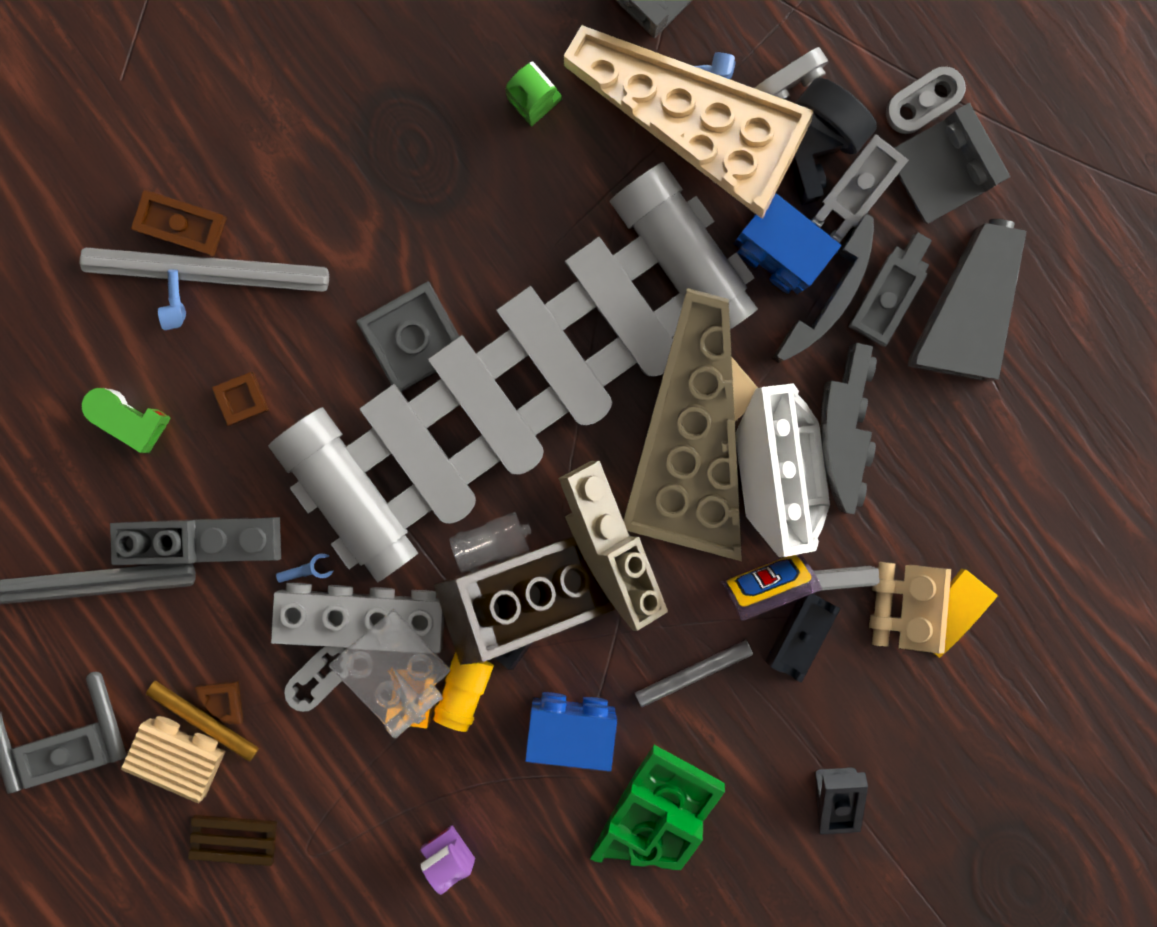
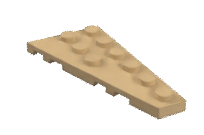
M581 25L564 54V66L763 219L812 121L814 110Z

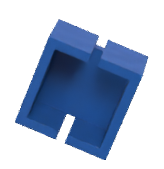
M776 193L763 219L756 214L733 243L739 248L737 254L744 262L753 268L761 265L772 274L769 280L777 288L786 294H789L792 290L797 295L813 283L842 246Z
M550 692L542 693L541 698H533L525 762L602 771L612 770L617 716L615 707L607 706L608 700L584 697L583 703L566 701V695Z

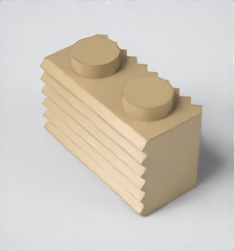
M157 716L156 719L150 718L143 722L138 729L121 770L193 802L200 803L206 797L226 751L217 748L218 741L210 736L201 733H195L194 736H191L185 732H180V725L166 717Z

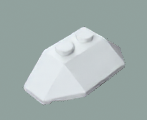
M794 384L756 388L735 433L746 517L778 557L816 551L819 543L817 538L824 526L830 506L819 422L807 403L798 395L799 391Z

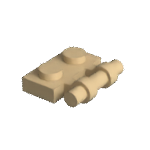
M879 562L880 583L872 586V591H876L875 613L870 615L869 628L873 629L872 645L889 646L890 630L900 631L899 648L938 654L944 653L951 569L906 565L905 578L902 581L894 580L895 563ZM893 593L903 594L901 618L891 617Z

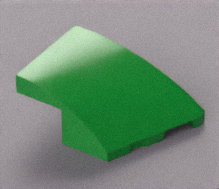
M653 745L611 813L591 852L590 859L595 862H602L604 858L630 860V865L646 867L648 865H656L662 869L682 870L703 841V822L725 793V783Z

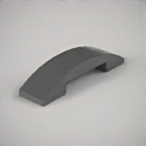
M867 213L863 216L860 223L852 229L837 253L851 264L812 326L809 327L800 320L794 323L772 357L773 360L780 363L811 346L834 325L850 304L868 265L874 233V218Z

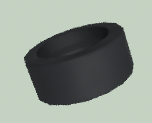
M821 77L814 79L795 102L797 105L814 110L810 126L843 143L844 146L840 151L844 153L856 154L876 131V121L867 108L850 92L829 79Z

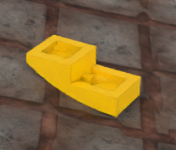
M961 568L950 582L945 652L940 654L933 653L938 658L944 655L971 628L998 596L966 569Z

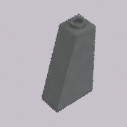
M990 219L989 224L984 223L975 228L909 357L908 367L987 382L999 380L1027 231L1015 229L1014 222L1004 219Z

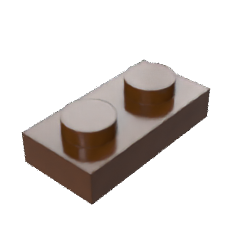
M143 189L131 229L214 257L227 217Z

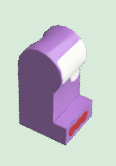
M452 825L422 845L420 850L427 860L421 863V868L426 879L438 894L442 895L456 882L471 875L475 857Z

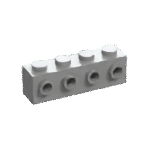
M286 583V590L281 589L274 593L271 643L433 653H440L443 649L445 617L439 599L436 598V591L411 590V597L395 596V589L374 587L370 588L369 594H354L353 586L329 585L328 592L311 591L312 584Z

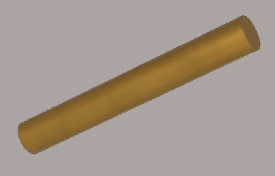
M156 680L147 690V696L247 761L251 762L258 752L259 748Z

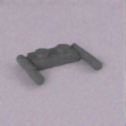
M91 672L86 676V683L98 719L96 723L11 748L0 712V773L7 794L127 757L103 675L100 672Z

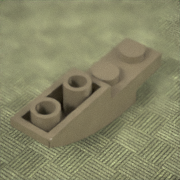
M590 461L558 478L572 511L565 518L573 537L597 582L633 631H638L667 613L668 609L640 538L629 536L600 461Z

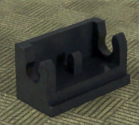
M809 591L801 592L765 662L775 670L784 672L802 683L841 608Z

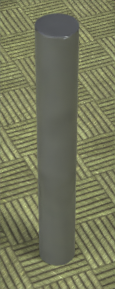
M745 640L635 692V695L642 708L752 656L753 652L749 643Z

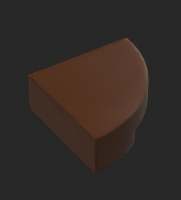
M239 681L198 685L195 687L199 703L210 714L228 724H241L243 722Z

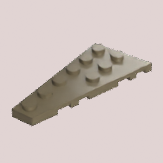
M687 288L623 521L629 532L742 561L729 299Z

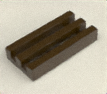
M194 815L192 817L191 826H193L190 834L191 849L188 856L189 860L272 866L274 863L277 821ZM202 828L267 832V838L202 834ZM201 844L260 848L266 850L265 853L247 851L201 848Z

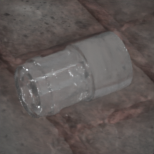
M516 512L488 521L486 525L467 532L461 531L456 536L450 537L452 551L462 573L473 571L477 567L496 560L502 561L529 551L525 538L526 535L532 533L529 524L521 526Z

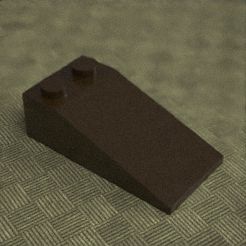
M573 536L434 584L460 665L488 661L615 610V607L590 570Z

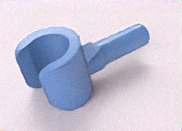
M717 52L714 54L712 66L700 65L694 67L731 79L736 62L733 55Z
M174 269L167 271L170 305L158 308V317L163 330L179 328L186 317L185 307L180 302L178 270Z
M320 553L315 555L310 563L276 573L277 581L281 583L310 575L318 578H327L334 570L323 574L318 573L314 568V563L317 559L329 557V555Z

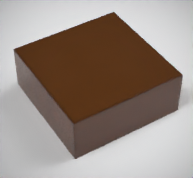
M254 372L246 373L212 387L227 426L235 425L269 411Z

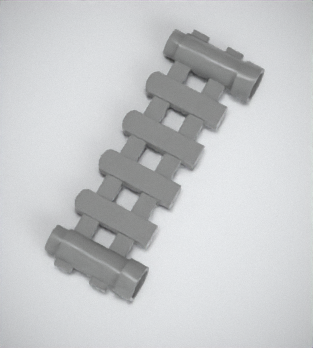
M664 162L659 163L642 174L609 201L629 229L633 227L639 235L637 239L614 255H612L600 237L593 240L565 261L577 282L545 305L531 286L497 309L498 314L510 330L478 353L474 352L463 335L428 359L442 379L410 402L405 399L395 384L360 408V411L373 428L347 447L340 439L343 434L322 407L291 426L268 445L286 472H292L297 478L298 482L291 486L290 489L307 513L318 507L340 537L331 543V546L348 569L357 563L360 566L365 565L377 583L418 554L405 535L408 533L406 528L431 510L434 511L443 523L450 524L465 518L471 512L476 502L475 494L468 486L470 482L499 461L512 474H522L533 469L540 462L544 453L541 443L535 436L568 412L580 425H590L601 420L607 415L612 405L611 397L604 389V386L637 363L642 372L647 376L662 375L665 370L673 341L672 337L676 330L687 288L729 299L730 330L758 310L745 292L747 289L746 284L753 280L754 276L737 252L728 259L725 257L706 230L709 225L714 223L713 218L697 196L686 202L681 194L683 191L682 187ZM659 263L679 291V294L653 312L632 281ZM597 307L618 338L584 361L563 330ZM529 355L550 387L516 410L495 379ZM461 405L482 436L451 458H448L427 428ZM392 454L413 482V485L387 503L366 475V472Z

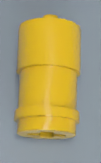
M455 652L445 678L446 684L439 703L434 708L433 720L450 729L467 732L469 726L474 721L475 709L480 696L484 694L494 665L488 661L460 665Z

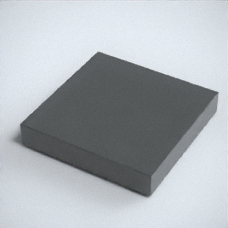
M429 281L356 321L391 385L395 384L400 392L437 373L428 359L460 337Z

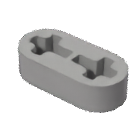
M327 646L320 649L287 683L284 694L289 706L302 712L316 707L352 670L354 658L350 649ZM326 653L331 656L340 653L344 659L340 663L343 668L342 672L335 668L326 677L320 672L328 663V659L325 657ZM314 677L319 682L311 691L314 699L311 701L306 697L300 701L296 697L299 691L296 683L299 682L301 685H305Z

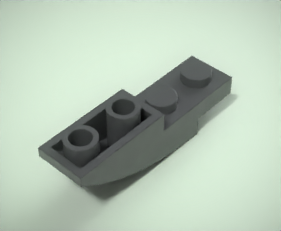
M860 343L849 346L842 383L836 381L825 382L820 421L825 471L831 493L840 512L854 515L856 506L862 507L866 497L867 483L862 482L865 466L870 467L873 462L876 447L875 442H870L872 432L856 429L857 422L862 423L866 415L868 399L863 398L866 381H872L877 362L875 357H871L873 346Z
M280 517L110 523L112 565L269 561L281 559Z

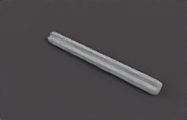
M84 248L80 256L81 270L86 273L168 279L167 271L174 269L178 270V280L318 292L326 291L329 284L328 269L318 266L98 248Z

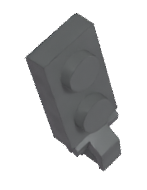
M917 232L916 235H912L904 250L897 246L894 248L892 253L887 256L850 321L848 328L878 345L886 347L927 276L925 272L929 264L921 259L931 244V239Z

